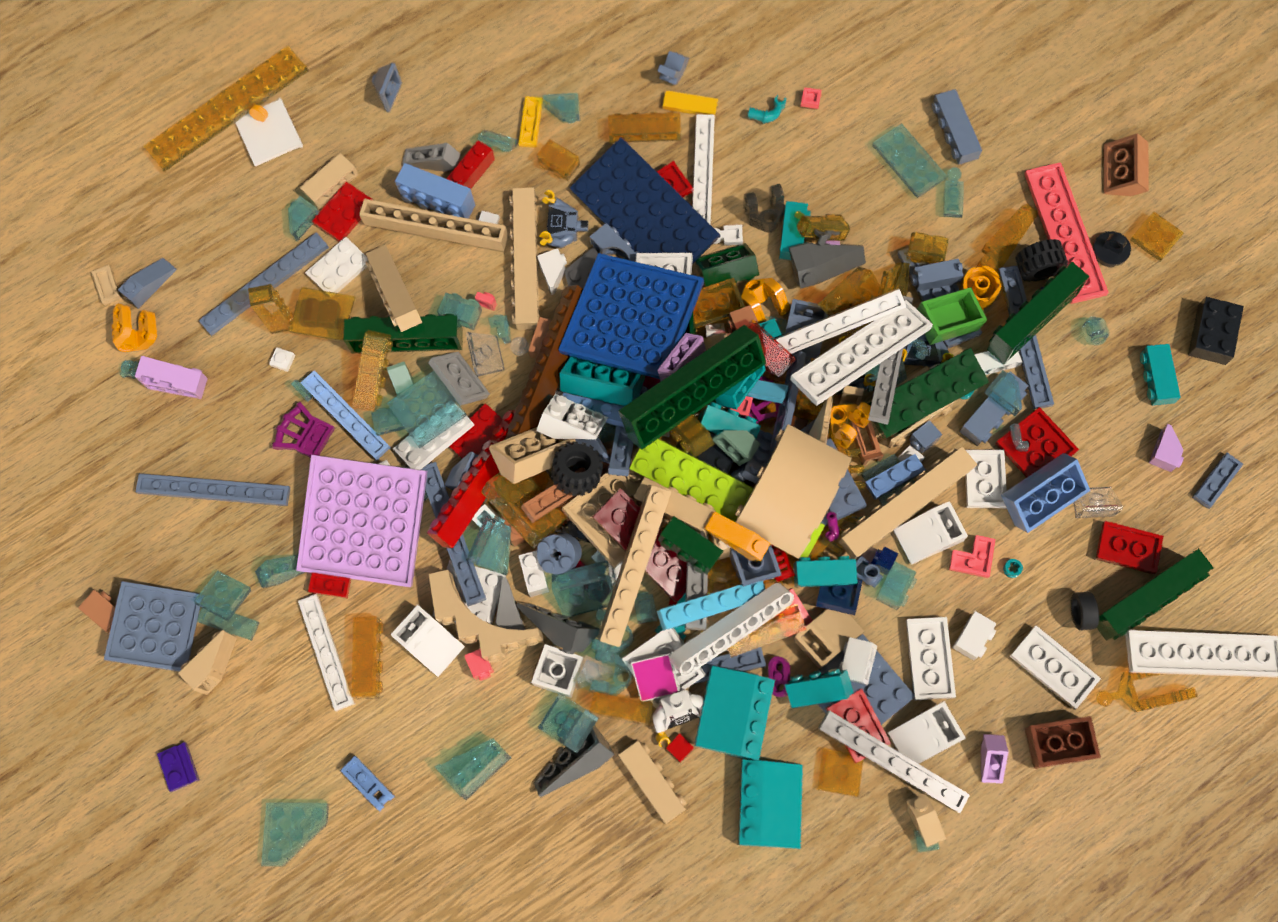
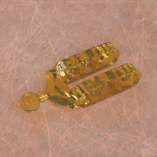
M1127 671L1121 675L1118 691L1112 693L1100 691L1096 696V701L1099 705L1107 707L1112 701L1120 699L1136 713L1194 699L1198 695L1195 687L1139 700L1133 681L1161 675V673H1132Z

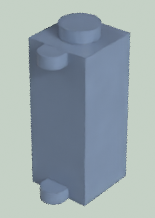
M959 259L915 267L912 275H910L911 284L915 286L916 292L958 284L964 276L962 263L959 262Z

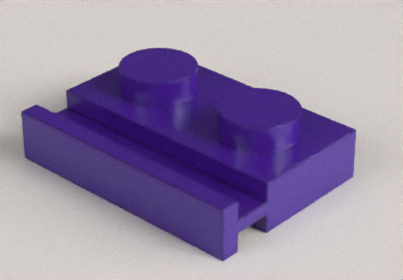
M186 742L157 754L169 792H174L200 780Z

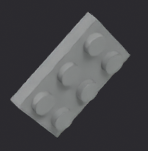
M459 352L433 357L428 362L460 406L486 399L489 396L488 390Z

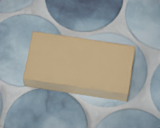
M109 265L92 271L101 302L104 305L122 299L112 268Z
M845 386L839 405H859L864 389Z

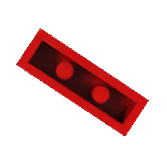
M477 140L448 176L447 180L472 189L495 160L493 149Z

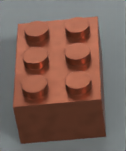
M1091 716L1031 725L1025 728L1034 769L1101 758Z

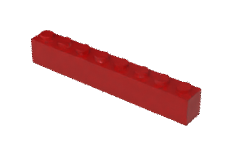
M509 410L503 415V420L493 430V435L483 445V450L479 456L473 460L472 466L462 476V481L452 491L448 502L442 506L438 517L430 524L427 534L442 547L453 548L500 478L501 473L489 448L491 445L505 439L509 430V424L515 415V410Z

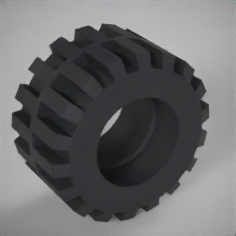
M1057 239L1033 243L1022 249L1015 257L1022 280L1028 282L1050 278L1056 275L1062 266L1068 265L1061 241Z
M573 442V444L566 443L565 447L561 446L559 451H556L553 458L551 475L553 483L555 485L558 484L557 488L560 491L563 489L567 495L572 493V496L577 494L583 496L585 492L589 494L592 492V489H596L600 482L603 463L602 457L599 456L597 450H593V446L589 445L588 447L584 442L582 444ZM579 465L585 468L586 471L577 473L571 471L568 467Z

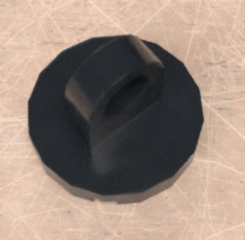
M1107 231L1100 234L1092 247L1097 261L1107 267L1124 264L1131 253V245L1128 239L1115 231Z

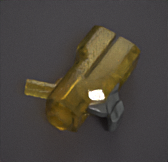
M798 210L794 215L800 220L797 224L800 235L817 239V243L820 246H824L827 240L845 241L850 231L849 224L844 221L845 219L841 214L806 216Z

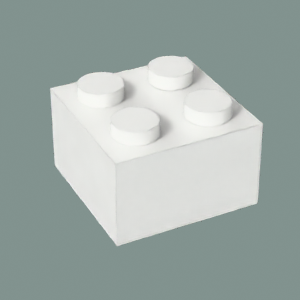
M545 644L531 683L536 687L572 698L584 658L576 654H567L561 649Z

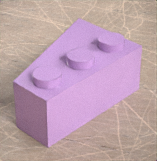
M141 356L135 377L150 390L202 399L208 379L199 369H189Z

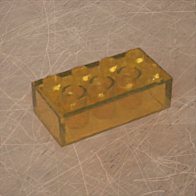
M499 472L487 481L481 491L533 549L544 538L557 531L567 519L564 513L557 507L534 523L530 521L521 506L543 492L530 477L513 484Z

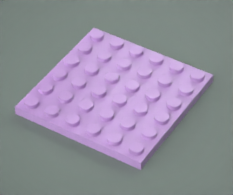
M311 455L296 571L412 587L428 471Z

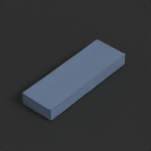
M1229 453L1224 454L1192 498L1210 509L1243 466V463Z

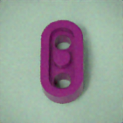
M776 656L768 664L769 678L775 680L772 694L777 697L787 696L785 684L791 680L790 664L787 659ZM782 664L783 668L779 671L778 667ZM781 684L784 685V688H783L782 691H780V689H779V687H780Z

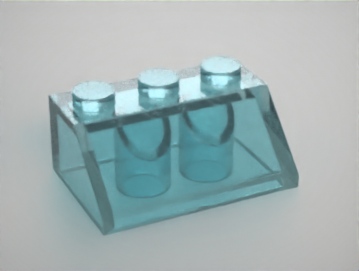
M607 560L571 569L562 574H552V592L562 615L571 617L608 607L616 581L610 563Z

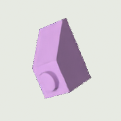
M1167 424L1161 429L1149 461L1150 464L1172 472L1176 467L1179 468L1184 459L1181 456L1183 448L1171 425Z
M983 735L981 747L982 782L1003 783L1008 757V748L1004 735Z

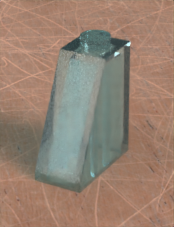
M496 515L494 518L486 516L466 559L478 566L507 576L511 527L505 524L506 520Z

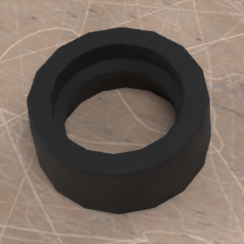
M1089 591L1073 593L1071 597V614L1075 627L1078 630L1096 629L1098 626L1099 612L1097 602L1093 593Z

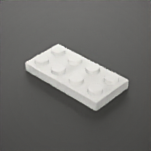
M451 400L393 449L411 469L421 470L471 429L474 424Z
M947 617L907 619L906 628L914 700L955 698Z
M1038 626L1033 627L1010 655L1013 660L1074 710L1079 707L1101 679Z

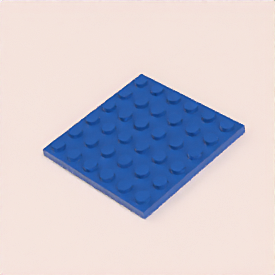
M598 253L559 347V352L660 379L658 369L684 336L704 284V278Z

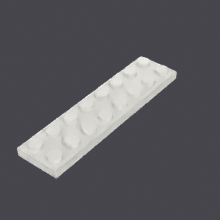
M905 300L906 308L874 320L792 374L790 380L817 406L929 331L933 324Z
M1128 630V633L1125 634L1129 672L1278 677V636Z

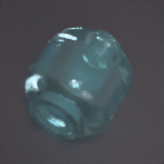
M1090 317L1082 325V333L1085 341L1089 344L1101 345L1109 337L1110 332L1103 318Z

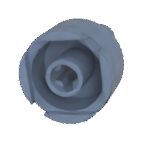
M564 532L544 538L537 546L538 562L545 572L551 574H562L575 568L582 555L579 541Z

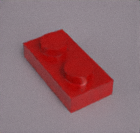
M312 573L308 592L348 599L352 579Z

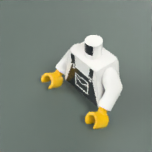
M683 690L660 700L659 707L652 716L655 731L658 732L655 739L660 747H662V740H666L667 744H670V739L664 732L665 730L700 717L704 701L702 696L690 694L688 690Z

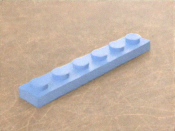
M315 371L300 382L376 461L391 448Z

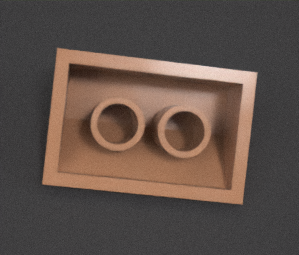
M1137 133L1104 144V194L1134 196L1148 192V141Z

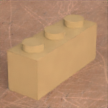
M340 153L333 157L325 167L319 169L310 180H306L300 189L304 196L319 210L336 194L346 181L350 183L358 176L355 166Z

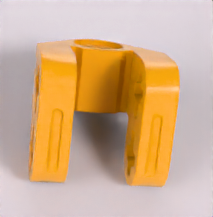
M773 278L749 281L741 295L744 306L751 305L758 324L766 322L760 304L766 301L768 297L772 299L776 311L781 316L791 310L783 288Z
M120 303L115 305L113 309V324L111 326L113 330V343L121 352L145 350L153 345L157 338L155 313L142 310L138 317L139 330L135 331L132 329L130 307Z
M861 402L859 405L834 406L831 410L828 430L829 438L840 447L848 449L856 438L857 432L852 426L845 423L847 418L857 426L865 428L870 422L868 418L871 406L864 402ZM837 414L841 417V419L837 420L833 417V415Z

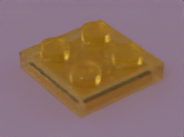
M1153 211L1130 241L1161 262L1184 232Z
M823 749L817 790L859 797L863 760L854 763L849 753Z

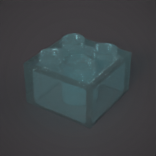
M559 693L538 728L577 753L599 718Z

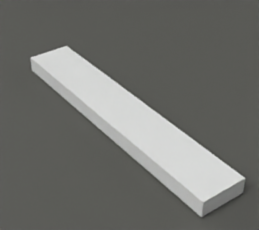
M314 594L299 600L298 603L334 710L339 711L354 705L355 702L319 596Z

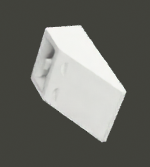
M555 394L544 410L536 431L553 439H596L608 417L600 412L588 409L582 404L568 400L564 396Z
M950 501L923 513L893 530L911 565L955 546L968 537Z
M419 605L412 610L391 634L394 639L438 677L465 647Z
M945 702L888 732L898 752L918 764L965 739Z

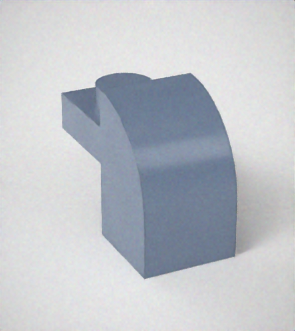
M669 51L665 64H660L658 72L661 73L660 79L674 85L678 84L686 69L689 57Z

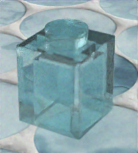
M648 592L637 594L634 605L638 624L657 621L653 594L649 595Z

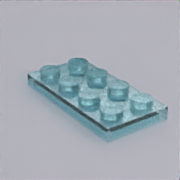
M902 123L873 142L872 146L917 198L944 181L947 177L944 171Z

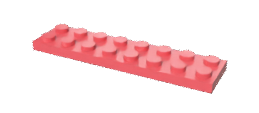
M1061 162L1026 170L1024 175L1047 239L1060 240L1068 260V265L1073 262L1090 276L1080 293L1070 303L1074 304L1107 296L1109 293Z

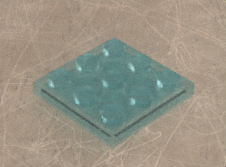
M432 371L387 403L419 449L467 416L435 371Z

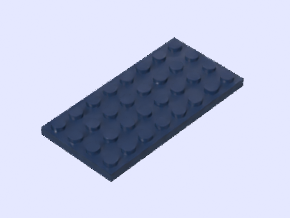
M622 137L570 187L604 224L607 223L610 227L613 226L618 231L619 236L630 243L631 248L635 252L692 253L693 264L721 237Z

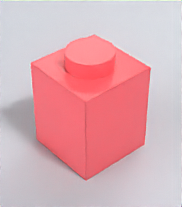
M481 648L464 655L475 680L483 681L491 677L490 674L494 672L493 667L489 661L482 658Z

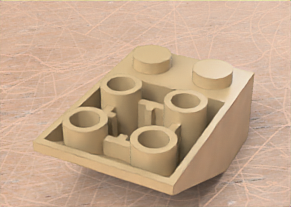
M827 609L799 632L793 641L821 670L844 650L845 643L849 641V637L856 639L864 630L849 614Z
M225 630L215 633L211 638L212 641L208 645L201 647L192 660L184 663L181 667L182 670L178 674L193 690L207 695L222 681L237 638Z

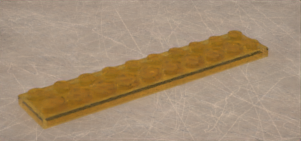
M286 46L145 144L144 147L165 172L247 115L253 105H261L309 70L291 48Z

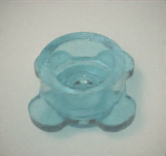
M125 360L121 365L120 375L123 378L132 377L136 379L135 374L139 362Z

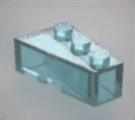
M492 738L470 749V751L460 756L457 755L452 760L434 767L459 796L467 800L507 763L511 756Z

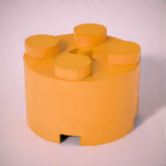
M988 266L973 267L965 274L959 290L971 287L983 310L995 301L1000 292V277L994 269Z

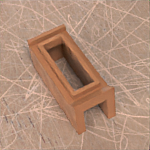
M850 420L849 425L857 432L854 442L862 466H866L868 461L874 459L877 462H881L884 455L881 452L872 422L870 421L865 427L873 449L867 452L859 427Z

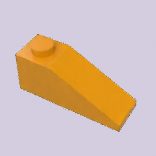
M715 511L712 512L703 528L750 561H761L770 545L768 541L755 532Z

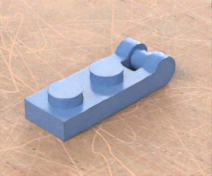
M354 756L340 770L379 811L385 807L384 804L388 800L391 801L395 797L357 756ZM380 790L383 795L377 799L374 795Z

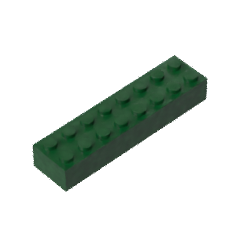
M743 325L618 410L628 438L643 450L764 366L766 360L759 335Z

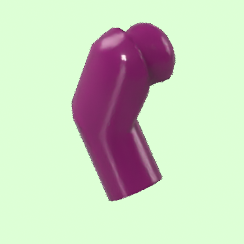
M829 512L826 515L829 531L825 533V537L828 541L832 542L834 539H838L839 528L836 513Z

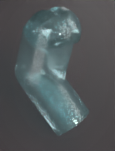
M917 338L909 343L918 350L916 357L921 360L925 359L929 353L925 342Z
M1012 424L1010 432L1016 450L1018 452L1028 451L1029 443L1022 441L1020 425Z

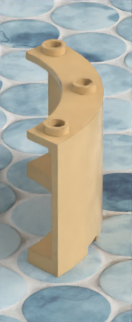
M788 424L784 431L780 429L775 438L778 442L765 467L762 466L756 476L759 480L744 506L740 504L735 515L738 516L736 523L755 532L770 544L799 559L809 544L813 531L819 527L840 487L838 484L842 477L845 476L852 458Z

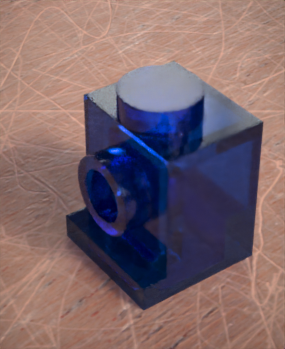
M884 546L882 550H877L871 564L876 565L881 573L887 575L899 553Z

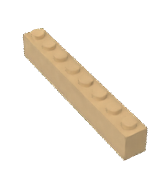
M534 187L513 188V195H510V206H513V212H510V222L513 223V228L510 229L511 240L514 239V245H511V256H514V262H511V272L514 273V279H511L512 290H515V296H512V307H515V313H512V323L516 324L517 331L535 330L539 321L536 193Z
M364 199L360 212L364 225L504 252L508 238L507 229L504 225Z
M963 447L959 450L952 449L946 454L947 459L943 462L939 459L931 466V471L928 473L923 471L916 477L918 481L914 484L909 482L901 488L903 492L898 496L896 493L886 500L888 503L885 506L878 505L871 511L873 515L869 518L864 516L856 522L858 525L856 528L845 530L841 534L842 538L839 543L852 559L858 558L977 466V463Z
M648 484L598 634V639L601 642L620 647L671 494L668 490Z

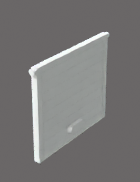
M281 98L263 106L268 112V117L264 122L255 120L250 113L234 119L255 166L298 147H303Z

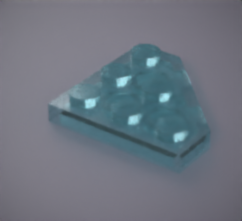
M266 803L261 866H285L328 825L329 803Z

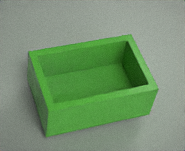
M971 287L923 301L917 308L933 324L932 328L924 333L930 345L978 331L987 321Z

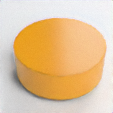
M253 105L249 110L250 115L257 121L264 122L268 117V112L260 105Z

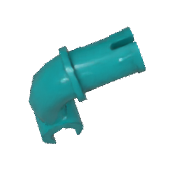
M778 95L775 96L774 109L771 111L750 107L748 119L763 122V124L775 121L786 106V97H784V101L778 102Z

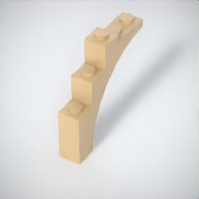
M449 570L429 574L435 619L443 625H451L456 621L458 637L466 644L475 643L479 639L482 658L489 661V663L498 662L501 658L506 657L505 649L515 650L524 644L533 646L537 645L538 641L543 640V634L538 628L512 630L497 627L481 620L463 602L456 588L453 574Z

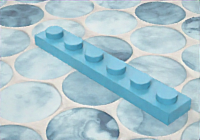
M763 581L744 587L738 585L656 612L662 630L665 631L740 607L766 589Z

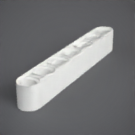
M780 583L771 585L675 650L670 656V663L682 675L691 674L788 608L793 603L794 595Z

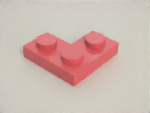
M976 535L974 537L972 553L953 550L949 570L989 578L996 539Z

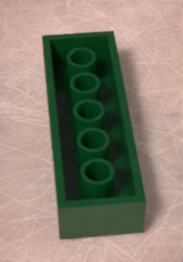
M1073 262L1067 267L1065 265L1062 266L1055 278L1051 277L1044 284L1045 287L1042 290L1038 289L1032 295L1030 302L1025 301L1020 306V311L1017 314L1012 313L1006 320L1007 323L1004 326L1000 325L993 332L994 335L989 340L990 345L987 350L1001 363L1006 364L1080 293L1090 276Z
M450 313L444 314V316L433 314L420 316L422 323L401 332L398 325L394 326L390 316L387 318H380L378 316H370L369 318L351 317L350 319H344L343 340L352 354L462 350L463 329L458 316Z
M966 349L896 387L888 424L874 422L882 438H887L989 383L972 349Z
M1198 548L1099 615L1098 631L1106 641L1111 638L1115 641L1128 633V630L1138 626L1147 620L1148 617L1163 609L1164 606L1179 598L1180 595L1195 587L1196 584L1210 576L1208 572L1214 569V567Z

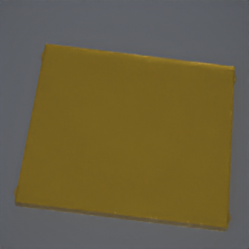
M301 287L289 332L344 341V319H350L355 296Z

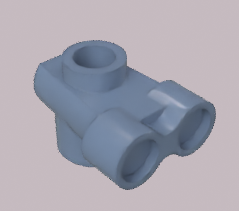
M861 556L856 562L857 578L875 588L883 576L876 565H869V561Z

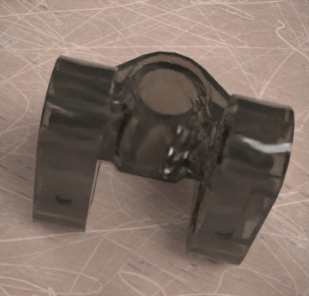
M780 183L770 186L769 201L771 209L764 210L760 214L758 213V202L754 191L744 194L743 207L750 226L767 233H772L776 230L784 216L785 208L784 193Z

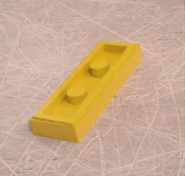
M666 91L663 109L696 115H714L715 118L718 99Z
M525 96L519 147L537 148L543 105L542 97Z

